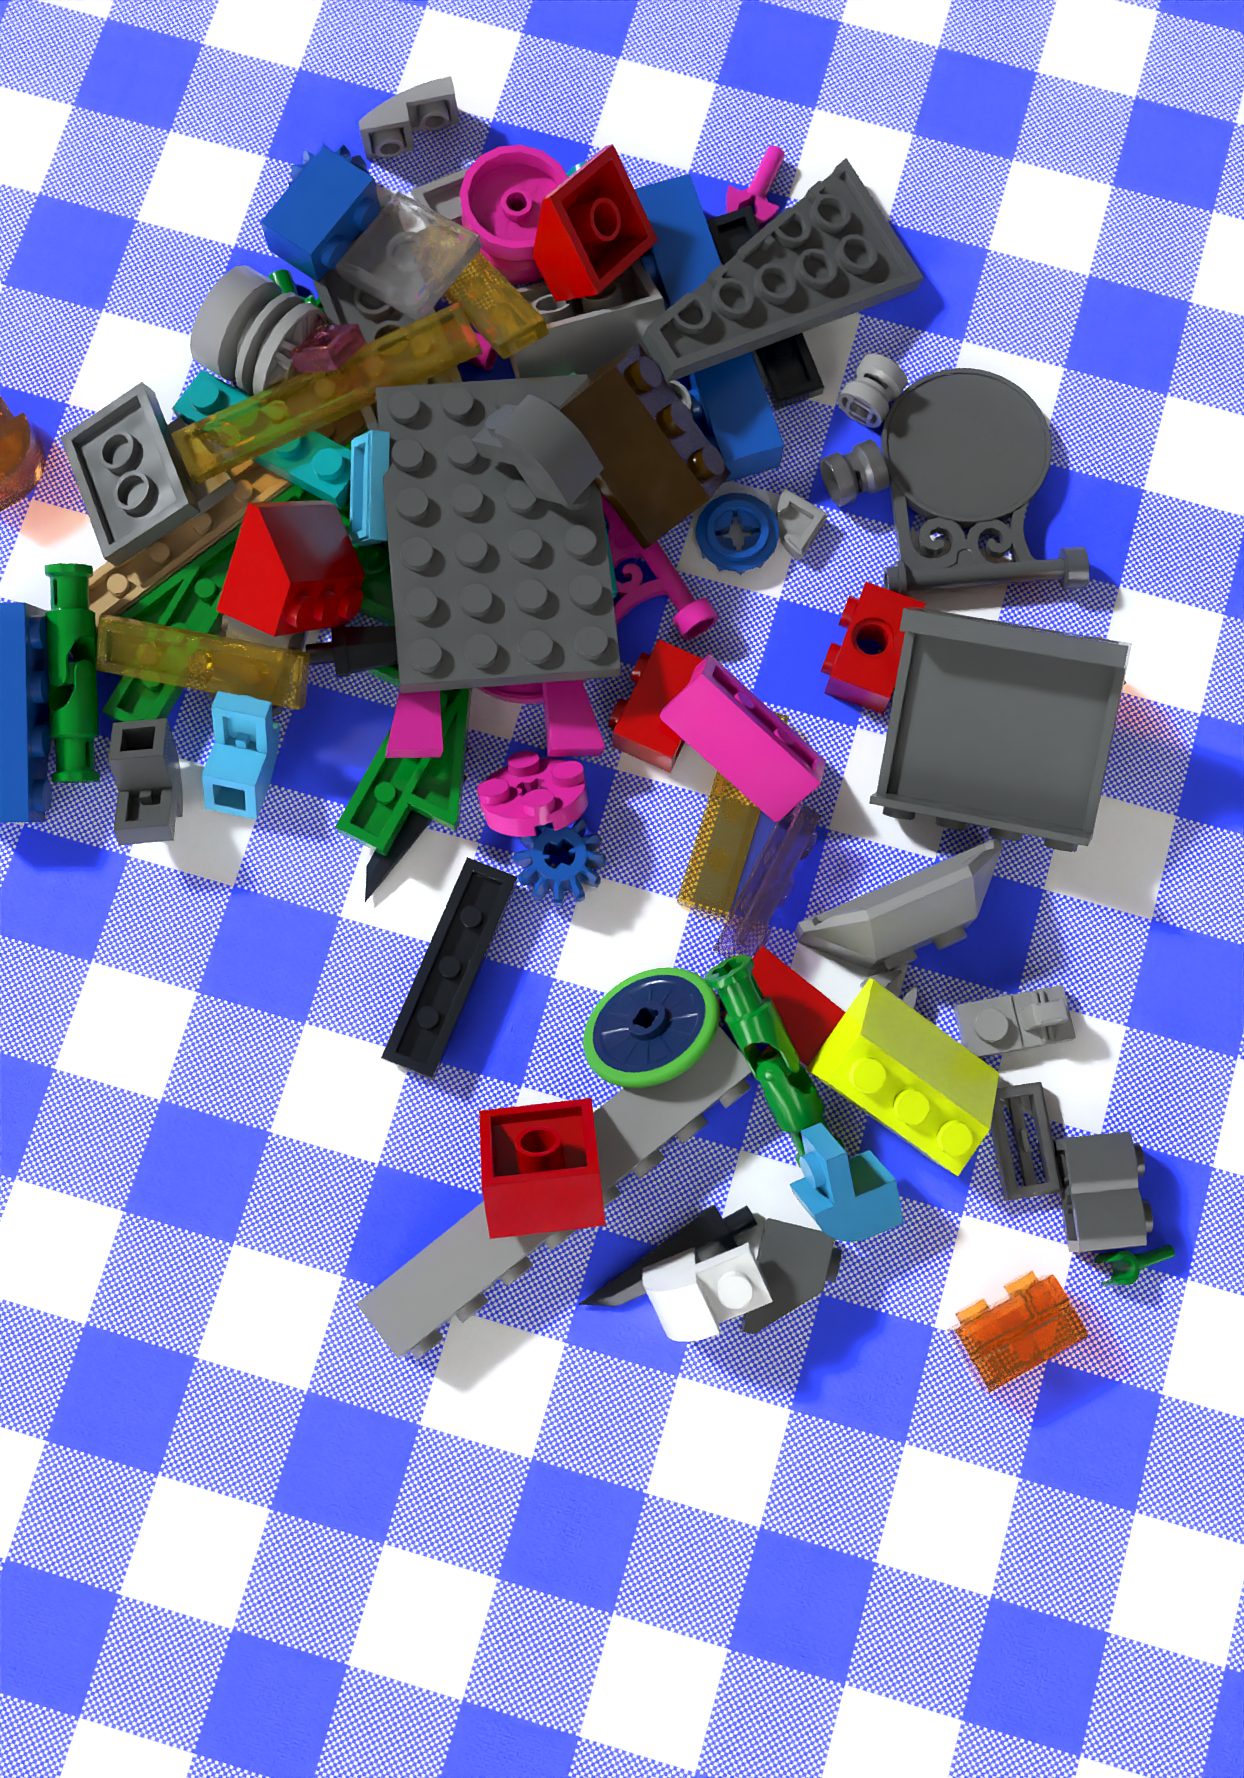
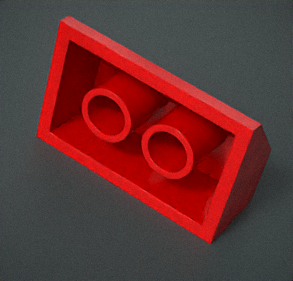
M326 500L248 503L216 611L273 637L336 627L338 625H348L350 620L357 615L362 605L363 592L360 589L365 573L336 505Z

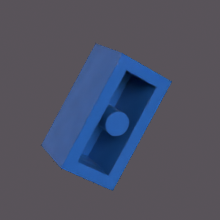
M323 146L260 221L269 251L319 283L329 269L333 270L342 263L347 254L348 246L360 231H367L374 224L380 208L374 177L326 146Z

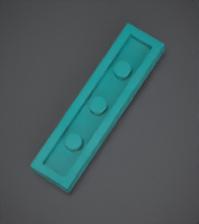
M201 370L172 407L176 417L180 416L187 425L320 499L335 504L338 509H341L349 499L351 450L208 372Z

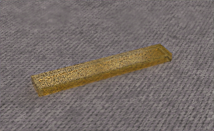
M457 302L171 433L191 479L197 485L377 402L376 387L415 385L482 354V349L460 303Z

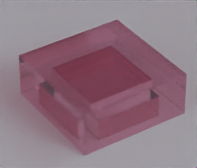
M358 324L318 326L289 354L298 372L338 370L366 341Z

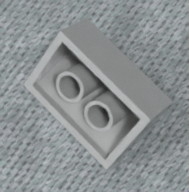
M639 259L631 264L598 295L555 302L546 282L492 295L494 308L516 379L571 375L572 372L577 375L587 374L589 377L594 371L638 342L648 357L654 360L643 343L642 337L647 327L665 312L664 301Z

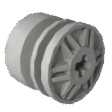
M248 265L236 266L218 280L199 308L192 327L190 340L192 359L226 381L236 379L239 388L250 395L254 394L257 399L272 408L282 406L296 395L316 366L325 343L328 329L327 318L321 309L311 303H305L293 292L282 293V289L276 282Z

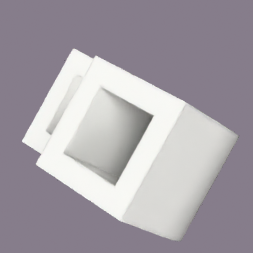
M749 1243L703 1262L700 1261L693 1247L642 1268L643 1286L667 1337L674 1341L690 1342L720 1334V1323L773 1302L771 1291Z

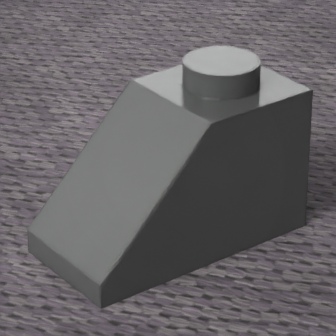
M771 1218L766 1219L756 1260L771 1291L773 1302L744 1313L740 1331L755 1335L823 1292L826 1281L834 1283L837 1278L842 1249L833 1247L835 1239L820 1230Z

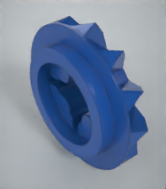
M728 493L713 499L704 507L696 524L695 540H697L701 550L702 558H707L717 567L719 572L723 570L736 571L740 576L747 570L756 567L761 569L766 560L775 553L779 539L778 522L771 508L761 499L746 493ZM733 517H737V524L740 525L742 532L751 533V536L744 537L741 551H737L736 546L733 545L732 538H723V535L730 532Z

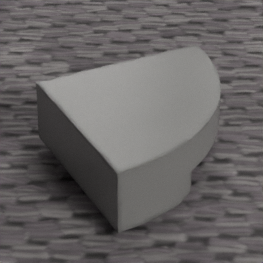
M784 488L776 511L779 539L787 552L800 562L827 522L829 514Z

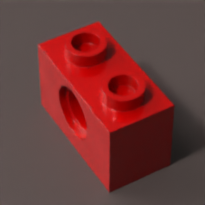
M867 581L859 599L849 595L838 624L841 627L847 628L842 645L831 642L820 671L829 675L824 693L884 714L895 688L905 634V631H899L903 608H925L926 603ZM865 638L873 639L879 643L883 652L875 655L864 653L858 647L857 641Z

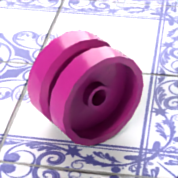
M524 145L500 146L479 156L465 173L460 189L465 250L474 265L492 279L510 284L536 282L543 278L532 256L542 200L568 178L561 164L544 151Z

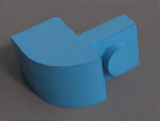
M822 1123L801 1130L805 1155L800 1156L799 1162L804 1178L790 1183V1188L797 1200L826 1235L840 1241H861L904 1223L896 1179L870 1150L848 1159L847 1152Z

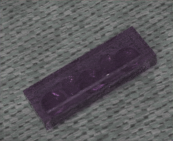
M805 805L795 806L780 821L775 823L713 951L727 959L741 954L751 956L752 958L762 946L766 945L771 932L770 927H768L775 909L781 907L790 896L794 887V880L791 877L799 860L806 858L813 849L817 840V833L814 830L822 815Z

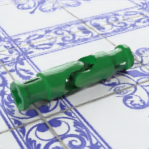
M77 563L45 565V575L50 578L51 610L45 612L49 678V737L55 739L56 772L51 774L52 783L100 782V773L95 771L94 738L99 736L96 679L95 612L90 610L89 578L93 577V568L91 565ZM70 651L76 662H68Z
M745 954L736 955L712 967L705 974L704 979L709 987L717 990L728 1012L725 1021L755 1079L760 1082L765 1092L764 1096L779 1128L782 1131L788 1132L798 1152L795 1160L801 1168L799 1158L805 1155L801 1130L822 1123L843 1148L844 1144L839 1137L832 1134L823 1116L825 1106L807 1071L800 1064L798 1052L772 998L768 995H763L752 973L755 964L751 956H746ZM756 1043H767L770 1045L760 1053Z

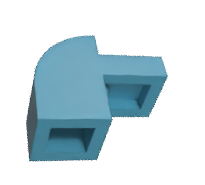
M218 691L211 706L215 743L201 774L205 809L257 820L266 798L276 763L280 722L272 720L271 702L247 695H236Z

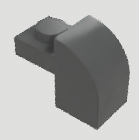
M530 394L518 406L505 404L490 414L485 422V426L471 440L481 457L515 465L536 498L566 506H571L604 469L580 430L554 406Z
M160 718L113 723L108 763L118 789L113 829L118 845L173 841L176 817H182L183 790L179 758L168 719Z

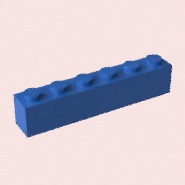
M690 174L635 188L637 196L658 238V241L644 253V256H640V262L663 297L665 311L686 293L691 294L707 280L709 274L721 264ZM752 351L685 376L690 390L688 392L692 402L691 414L695 422L700 421L705 437L720 452L724 464L731 472L724 483L780 467L784 443Z

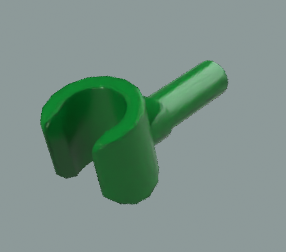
M1168 1244L1141 1254H1133L1129 1251L1100 1253L1095 1257L1094 1263L1111 1262L1113 1267L1111 1279L1102 1281L1100 1284L1104 1287L1132 1285L1138 1279L1140 1270L1174 1258L1175 1250Z

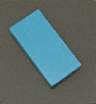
M371 430L351 440L349 538L352 545L369 547L387 541L383 476L389 470L390 432Z

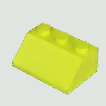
M871 978L866 982L806 1069L931 1161L959 1176L991 1128L999 1072Z

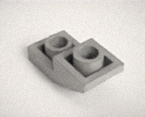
M452 77L432 80L405 90L384 101L359 120L358 123L366 159L376 157L392 158L402 152L415 150L412 132L421 130L437 131L447 125L459 123Z

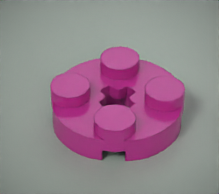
M521 751L511 755L507 760L508 766L492 773L477 787L480 808L484 813L487 825L492 830L509 836H535V826L553 822L554 831L564 828L576 821L588 806L583 765L577 761L539 758V755L533 751Z

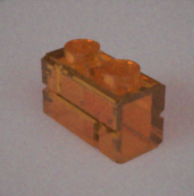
M1030 1270L1004 1284L1003 1287L1008 1295L988 1305L983 1297L954 1313L959 1323L948 1328V1334L981 1391L992 1392L1088 1337L1086 1328L1075 1309L1070 1305L1067 1295L1053 1274L1042 1275L1037 1278L1034 1271Z

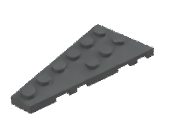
M845 158L822 182L819 180L808 189L806 195L791 208L787 207L740 247L737 254L725 265L720 264L713 270L707 280L691 294L686 293L647 327L642 341L667 382H671L915 291L924 277L848 159Z

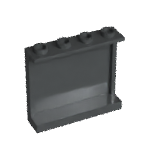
M918 607L903 608L899 631H905L877 792L870 796L869 804L883 806L882 814L898 819L912 820L915 818V813L935 816L936 825L949 829L968 830L969 823L990 827L989 835L1004 840L1021 841L1023 834L1045 838L1044 846L1060 851L1076 852L1078 845L1088 846L1093 838L1132 643Z

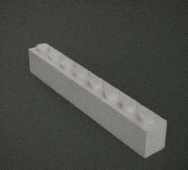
M719 1025L707 1051L684 1073L667 1082L650 1087H624L593 1112L604 1208L622 1194L616 1185L625 1177L634 1172L641 1179L665 1159L659 1150L677 1136L683 1144L705 1127L708 1121L704 1118L703 1114L720 1101L726 1109L751 1089L746 1079L751 1076L752 1071L743 1054ZM483 1201L357 1302L356 1305L397 1359L404 1358L411 1352L416 1360H418L444 1339L438 1330L448 1321L457 1316L461 1323H464L489 1302L483 1293L501 1279L508 1287L533 1267L528 1256L544 1243L552 1251L577 1230L490 1239Z

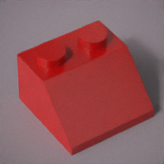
M614 144L605 146L542 200L532 256L555 302L598 295L658 241Z
M592 1098L479 1111L481 1187L490 1239L606 1226Z

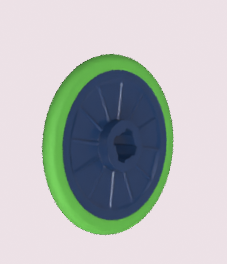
M656 968L643 971L625 979L612 988L598 1002L587 1021L583 1037V1048L588 1064L603 1080L627 1088L650 1087L679 1076L704 1055L716 1035L720 1020V1006L717 995L713 988L707 985L704 978L694 972L680 968Z

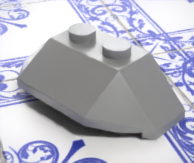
M999 838L989 840L886 886L798 923L794 934L799 943L871 970L882 964H885L888 971L898 969L916 960L918 957L915 950L934 942L937 950H940L967 937L964 929L968 928L978 917L1003 845Z

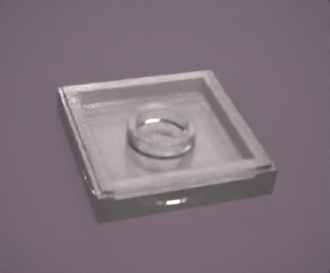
M398 191L336 264L339 276L414 320L421 322L479 252L482 244L479 235Z

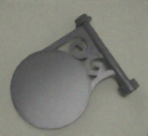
M953 368L934 372L907 387L892 404L885 419L880 439V451L884 457L889 474V489L899 561H895L892 567L884 568V588L907 596V592L1048 580H1059L1063 590L1086 588L1089 580V559L1084 546L1062 547L1059 550L1058 559L1036 560L1030 554L1025 541V511L1043 484L1049 469L1052 452L1049 427L1035 401L1012 381L989 371L972 368ZM907 506L920 516L928 519L920 528L918 534L920 549L927 555L935 556L940 554L944 549L945 542L943 540L933 541L929 537L939 533L946 535L951 542V549L947 554L939 558H927L915 550L910 534ZM1011 518L1009 526L1002 522ZM961 528H971L967 538H965ZM983 534L997 536L1000 543H996V540L993 538L988 539L985 547L986 554L991 558H1001L1011 548L1015 562L990 563L980 552L978 546L979 538Z

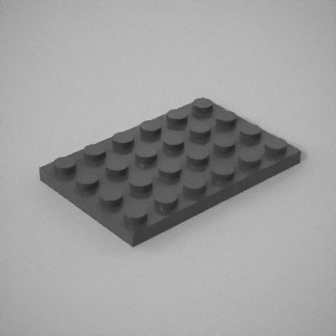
M587 374L376 387L379 431L390 432L389 470L383 476L401 693L620 677L621 663L600 489L592 481L571 506L536 498L515 465L481 457L471 442L485 426V422L490 414L505 404L518 406L530 394L558 409L588 378Z

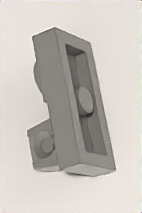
M1063 985L958 1004L953 1008L962 1045L979 1058L1072 1041L1076 1038Z

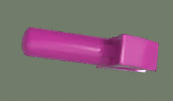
M769 146L749 188L741 191L731 185L728 186L725 206L726 214L752 205L754 206V214L760 230L778 216L779 206L769 203L767 195L785 159V152L780 147Z

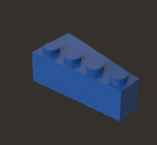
M25 602L0 603V823L45 822V812L50 810L52 804V789L50 781L47 779L48 756L51 750L45 618L47 610Z

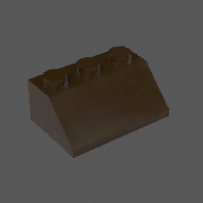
M639 342L594 371L558 408L580 430L595 452L604 469L593 481L643 549L654 544L707 502L731 474L724 464L720 452L707 440L693 420L688 407L680 402L663 378L659 366L648 357Z

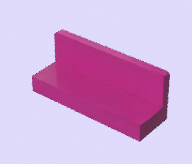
M710 653L695 667L689 684L662 709L660 714L661 720L774 822L780 821L822 782L826 760Z

